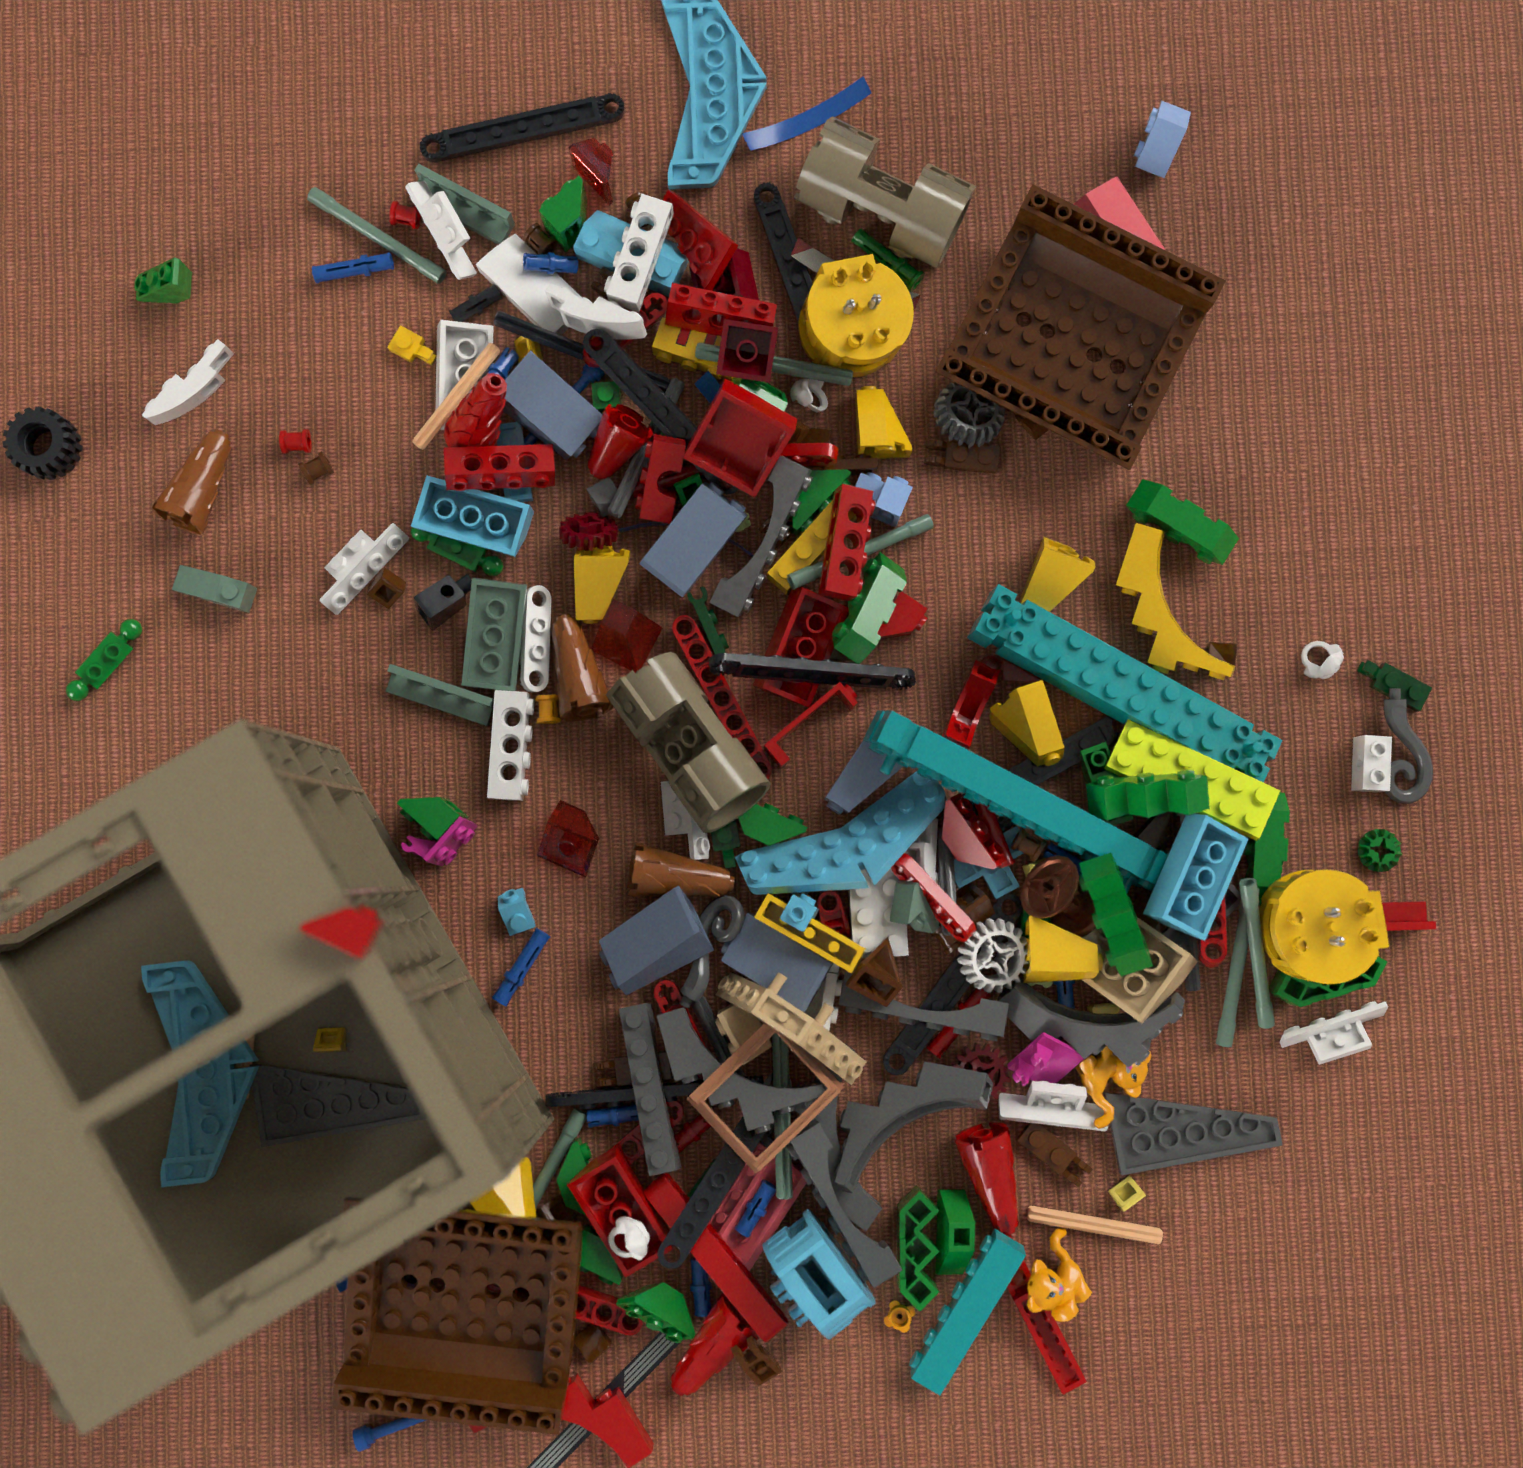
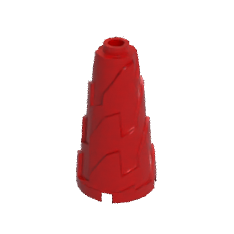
M495 373L486 374L475 387H472L467 397L465 396L456 411H452L444 427V439L448 447L496 446L501 432L499 430L502 423L500 419L506 404L507 384L504 378Z
M989 1122L990 1129H983L982 1124H978L961 1131L955 1136L956 1148L965 1169L968 1170L976 1195H979L993 1230L996 1229L1005 1235H1010L1015 1232L1019 1222L1016 1198L1017 1185L1013 1169L1014 1158L1009 1127L1004 1123Z
M724 1293L721 1294L714 1307L702 1322L704 1325L689 1343L690 1347L675 1367L676 1370L671 1375V1387L680 1396L697 1392L715 1373L718 1374L734 1358L731 1351L732 1347L738 1345L742 1352H744L748 1348L746 1340L748 1337L753 1336L756 1340L760 1338Z

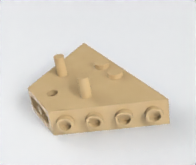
M731 972L720 981L716 996L753 1014L804 1048L850 1085L862 1073L866 1061L823 1027L834 1008L824 1003L814 1019L777 995L787 980V977L778 972L768 988Z

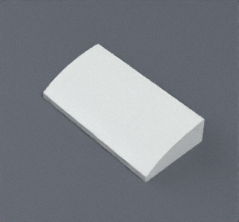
M514 234L486 254L476 266L479 272L491 284H494L534 325L562 335L569 327L565 325L560 311L551 307L545 289L552 283L560 288L566 287L574 295L582 297L556 272L554 274H547L544 271H524V253H536L521 238Z
M440 320L437 326L436 409L488 343H493V326ZM487 369V370L485 371V373L481 376V378H483V377L486 376V374H487L488 371H489L488 369Z

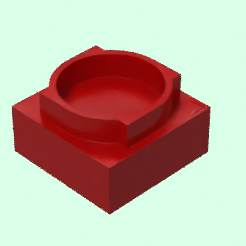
M725 379L687 445L683 458L749 495L756 497L795 432L797 418Z

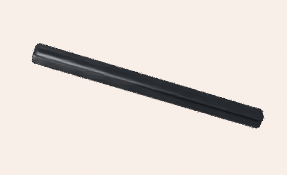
M502 311L496 313L494 318L495 326L584 361V347L582 343ZM641 368L665 393L671 380Z

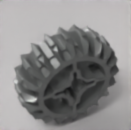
M950 382L946 388H943L934 403L933 417L937 418L935 421L936 426L942 427L941 435L948 434L949 442L955 439L958 441V446L962 445L963 442L969 448L974 443L978 447L983 445L984 442L989 444L999 434L1000 428H1002L1005 422V408L957 383L953 384ZM982 422H987V423H985V424H983V425H978V426H976V424H981Z

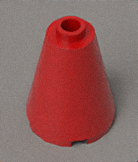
M611 404L607 405L603 411L587 463L592 476L597 479L610 478L650 440L653 435L652 427L650 424L646 427L642 423L644 417L622 404H617L615 408L611 407Z

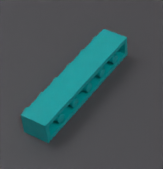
M994 1229L991 1236L986 1235L980 1245L981 1252L977 1259L972 1258L965 1271L967 1274L963 1282H957L951 1294L952 1300L948 1306L943 1305L937 1317L938 1323L934 1329L929 1328L923 1339L924 1346L920 1352L915 1351L909 1362L911 1379L941 1396L1026 1257L1022 1244Z

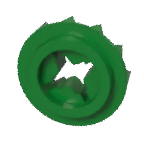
M1385 829L1368 831L1361 837L1358 843L1357 850L1361 863L1369 870L1375 872L1389 871L1398 865L1397 862L1403 854L1400 850L1401 843L1397 840L1395 834ZM1382 842L1383 848L1387 849L1389 853L1382 854L1379 858V853L1370 848L1379 847Z

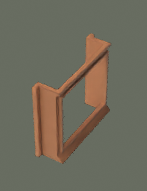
M764 1023L687 1100L756 1174L841 1092L844 1086L813 1055L776 1029ZM776 1032L828 1089L756 1158L707 1105L705 1100Z

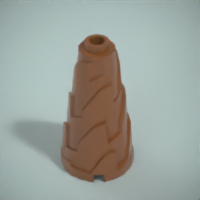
M215 429L214 432L210 431L207 435H204L182 468L176 471L165 490L155 501L152 511L164 521L169 518L173 521V526L198 535L204 533L218 494L217 488L225 470L224 465L232 448L230 447L231 442L228 440V434Z
M570 614L558 616L556 622L553 623L552 638L556 656L554 662L558 680L556 687L561 719L565 718L566 722L583 721L597 717L596 712L598 709L602 710V714L609 712L613 709V705L606 696L608 688L602 671L599 672L593 651L589 649L582 626Z
M635 842L633 850H636L635 856L631 855L627 888L632 889L627 890V896L639 898L640 896L662 897L677 886H680L686 896L721 897L722 895H727V892L733 891L735 878L730 876V872L726 868L701 863L664 849L647 846L644 843Z

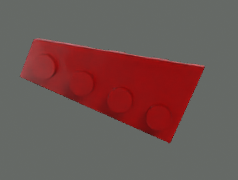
M668 190L662 199L673 205L674 214L668 234L675 239L678 244L677 248L690 262L689 266L701 279L703 288L712 291L739 245L675 192Z

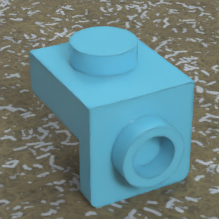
M523 888L511 889L498 896V910L510 936L536 927L535 920L526 902Z
M803 893L800 897L793 894L780 919L804 932L811 919L815 918L819 911V908L814 906L816 900Z

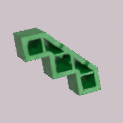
M1142 479L1126 505L1133 513V519L1141 524H1147L1148 522L1158 525L1165 532L1164 537L1174 544L1181 542L1191 545L1198 554L1197 558L1207 564L1214 562L1223 565L1239 539L1231 527L1220 519L1214 522L1207 516H1204L1205 510L1187 499L1181 501L1171 496L1170 494L1173 490L1165 485Z
M881 552L875 558H870L863 568L865 584L862 586L860 594L848 601L849 617L844 622L838 623L832 633L834 648L857 664H860L878 645L881 638L877 634L880 626L888 623L896 606L893 602L896 592H902L907 583L904 569Z
M1182 770L1174 774L1159 775L1141 773L1137 776L1116 778L1114 776H1100L1096 782L1086 784L1089 813L1099 819L1111 820L1127 814L1149 818L1168 811L1192 815L1210 809L1207 776L1195 774L1194 770Z
M1281 792L1277 797L1260 839L1255 841L1247 837L1248 842L1242 853L1246 855L1248 869L1245 877H1242L1241 880L1253 878L1257 881V888L1260 889L1258 906L1262 904L1261 898L1271 884L1281 878L1282 864L1284 861H1287L1288 838L1284 837V823H1289L1290 810L1286 795Z
M1112 852L1079 863L1082 875H1079V883L1083 892L1088 890L1093 900L1096 912L1092 913V918L1096 928H1102L1107 938L1110 950L1105 951L1110 967L1116 966L1120 976L1152 967L1153 964L1144 935L1141 934L1135 910L1123 885L1124 880Z
M1378 956L1371 967L1363 974L1350 981L1338 984H1323L1302 980L1277 970L1269 985V993L1290 1005L1298 1007L1307 1006L1324 999L1328 1000L1349 994L1352 991L1375 986L1387 961Z
M916 1185L897 1204V1261L902 1271L897 1273V1285L907 1300L921 1312L939 1293L936 1283L922 1270L936 1256L939 1250L936 1244L921 1230L939 1210L933 1201Z

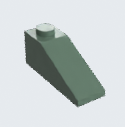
M180 565L172 590L249 613L257 588L249 583Z

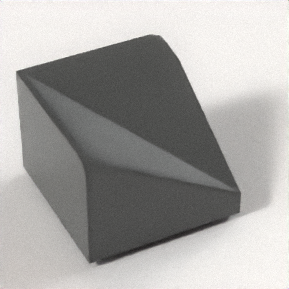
M609 477L586 489L592 503L602 517L609 514L608 508L617 492L616 486Z

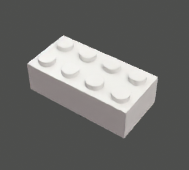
M890 868L874 886L866 869L861 870L869 888L848 889L851 940L866 948L862 958H867L887 937L889 938L893 956H908L907 925L890 921L895 885L899 879Z

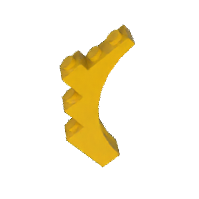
M1136 523L1116 585L1122 587V593L1135 597L1138 592H1141L1132 624L1138 626L1137 631L1152 635L1153 631H1157L1147 663L1153 664L1154 670L1168 674L1169 670L1176 671L1180 661L1183 662L1182 668L1198 672L1199 668L1210 671L1208 676L1224 680L1225 676L1232 677L1236 666L1215 658L1197 646L1183 632L1171 614L1163 593L1160 577V552L1165 532Z

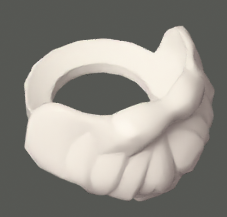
M802 378L793 384L790 390L792 401L797 400L802 406L808 407L817 413L823 412L828 406L827 397L821 389L824 381ZM810 391L819 398L820 407L811 404L813 396Z
M1314 641L1307 644L1301 653L1302 663L1306 667L1304 674L1310 678H1330L1339 670L1344 659V653L1340 646L1337 644L1329 645L1323 641ZM1313 647H1323L1330 655L1321 666L1311 663L1307 658L1308 651Z
M624 1216L618 1218L615 1222V1227L608 1236L610 1248L614 1253L624 1258L634 1257L639 1261L647 1254V1244L650 1241V1235L644 1224L631 1217ZM625 1234V1246L629 1252L622 1251L616 1246L614 1242L615 1235Z

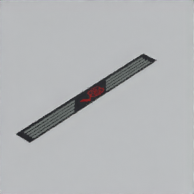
M659 1332L601 1392L608 1388L612 1391L619 1386L627 1398L680 1343L667 1340L665 1338L666 1335ZM570 1423L527 1468H558L592 1432L580 1425Z

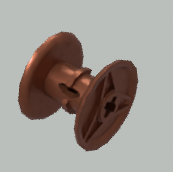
M1059 855L1048 857L1036 864L1028 873L1022 885L1020 898L1023 909L1033 917L1040 919L1050 917L1051 924L1079 937H1084L1096 928L1092 918V913L1096 912L1089 891L1083 892L1076 865L1069 858Z

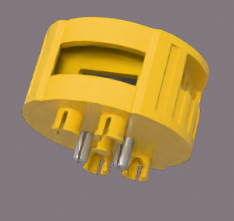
M873 254L822 263L799 315L798 331L802 347L815 364L852 370L853 377L874 373L893 360L907 339L914 317L912 298L901 278L882 263L876 264Z
M1299 870L1291 872L1271 884L1261 898L1262 904L1259 916L1264 950L1271 958L1272 964L1278 970L1291 977L1323 984L1347 982L1360 976L1371 967L1379 955L1378 949L1389 947L1380 891L1368 890V886L1350 874L1336 870Z

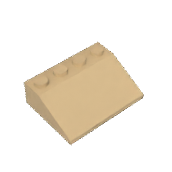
M1137 917V922L1141 934L1144 935L1153 966L1120 976L1116 966L1110 967L1105 951L1110 949L1102 928H1095L1091 933L1082 938L1098 945V953H1102L1103 967L1094 979L1082 980L1140 1023H1143L1183 983L1198 962L1186 950Z

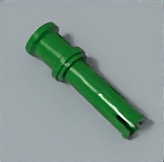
M863 228L859 229L853 236L851 242L868 255L873 254L877 262L893 270L907 286L909 292L914 291L920 284L925 272L922 270L918 271L907 263L908 259L896 256L883 244L865 232Z

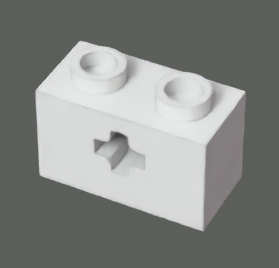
M1363 735L1353 738L1351 791H1390L1392 737Z

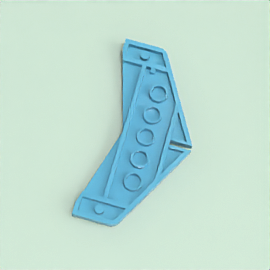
M661 0L690 85L673 157L668 169V189L710 188L718 183L742 133H744L767 88V83H764L767 82V77L718 0Z
M915 772L839 829L748 850L735 856V859L749 890L755 895L869 888L861 870L866 869L875 886L945 808L947 797L939 781L929 780Z
M185 960L141 966L142 981L147 993L152 995L172 1051L230 1017L195 963ZM246 1040L241 1041L178 1079L166 1158L162 1160L160 1172L161 1187L203 1183L215 1176L259 1066L235 1068L234 1066L236 1063L259 1060Z

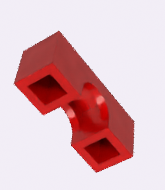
M653 434L652 442L647 441L644 457L649 458L648 467H642L640 483L644 484L643 494H637L635 509L640 510V519L668 524L672 522L676 491L662 488L657 480L666 471L681 472L686 448L685 439Z

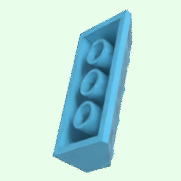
M596 210L583 224L573 246L577 258L601 269L604 267L614 272L613 261L617 251H622L624 245L622 242L624 229L626 226L630 227L631 224ZM665 239L648 289L669 297L672 283L679 284L689 261L685 255L681 254L677 248V243ZM635 249L631 254L633 256H641L645 251ZM628 273L623 276V278L629 281H632L636 277V275L632 273Z
M427 475L411 527L515 557L527 537L534 511L529 504L477 489H466L464 491L446 490L445 480Z
M1186 815L1143 914L1165 926L1205 941L1248 842V838L1207 815Z

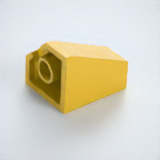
M864 386L861 390H856L857 455L869 454L871 458L877 457V459L910 458L912 445L884 390L877 389L875 386Z
M1043 537L1021 595L1020 603L1023 604L1026 600H1029L1050 612L1093 573L1096 567L1095 561L1087 556H1084L1081 560L1078 558L1079 554L1075 552V549Z
M605 545L602 550L593 548V551H579L577 548L574 555L576 620H583V623L594 624L598 623L599 620H603L630 559L629 550L620 549V553L614 552L613 546Z
M1043 680L1016 688L1009 693L1010 698L1003 705L997 702L990 708L989 720L991 724L1036 766L1043 764L1046 766L1054 765L1063 758L1065 747Z
M1028 917L1025 923V935H1029V939H1026L1025 950L1027 949V955H1025V959L1030 961V963L1023 965V968L1027 971L1026 974H1023L1024 983L1094 979L1099 970H1102L1103 957L1102 953H1098L1097 944L1040 918Z
M524 1157L505 1181L470 1201L474 1209L482 1212L536 1217L532 1170L529 1158Z

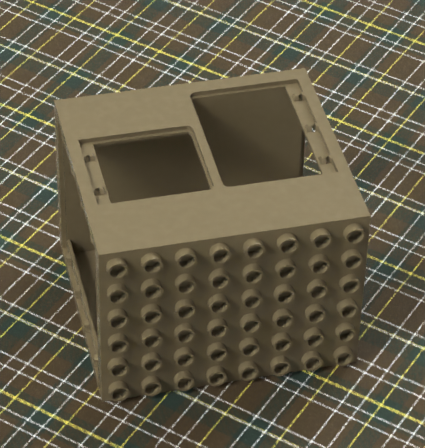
M240 719L0 860V924L145 839L149 840L155 851L134 865L122 867L117 875L61 908L51 909L44 913V918L22 931L0 934V1305H10L22 1327L18 1331L17 1340L24 1357L34 1365L42 1363L54 1387L50 1391V1402L55 1414L66 1424L74 1422L81 1436L505 1181L554 1121L550 1110L339 747ZM108 836L109 842L93 848V843ZM18 888L20 894L4 901L3 896ZM360 904L378 911L377 918L385 921L367 958L362 959L299 930L302 923L347 907L358 908ZM188 960L195 963L230 1017L172 1051L152 995L147 993L142 981L141 966ZM345 1028L346 1052H314L313 1045L317 1029ZM255 1034L253 1052L259 1059L253 1061V1064L407 1087L411 1089L427 1117L417 1121L261 1147L253 1087L251 1085L249 1097L245 1100L215 1176L203 1183L161 1187L160 1172L162 1160L166 1158L178 1079ZM345 1198H367V1200L343 1213Z

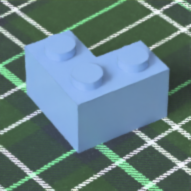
M1161 101L1158 109L1153 107L1145 128L1148 136L1145 142L1139 141L1134 156L1137 157L1135 167L1165 178L1187 130L1191 112Z
M861 473L855 487L874 491L872 500H875V509L870 517L896 528L913 487L908 485V481L894 476L893 479L887 477L886 482L881 481L882 478L874 473Z

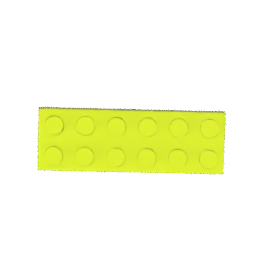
M1129 719L1126 721L1104 768L1120 777L1137 776L1141 773H1153L1154 775L1174 774L1182 770H1194L1195 774L1207 776L1210 809L1198 812V814L1207 815L1255 841L1260 839L1280 793V790Z

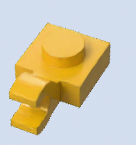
M401 325L387 347L389 351L411 363L415 357H418L432 365L437 357L431 349L423 346L425 342L423 337Z

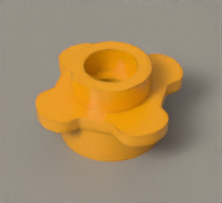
M892 1300L889 1303V1313L884 1317V1323L887 1327H893L905 1333L910 1329L911 1317L915 1315V1309L911 1305L904 1306L898 1300ZM901 1314L902 1318L898 1319L897 1315Z

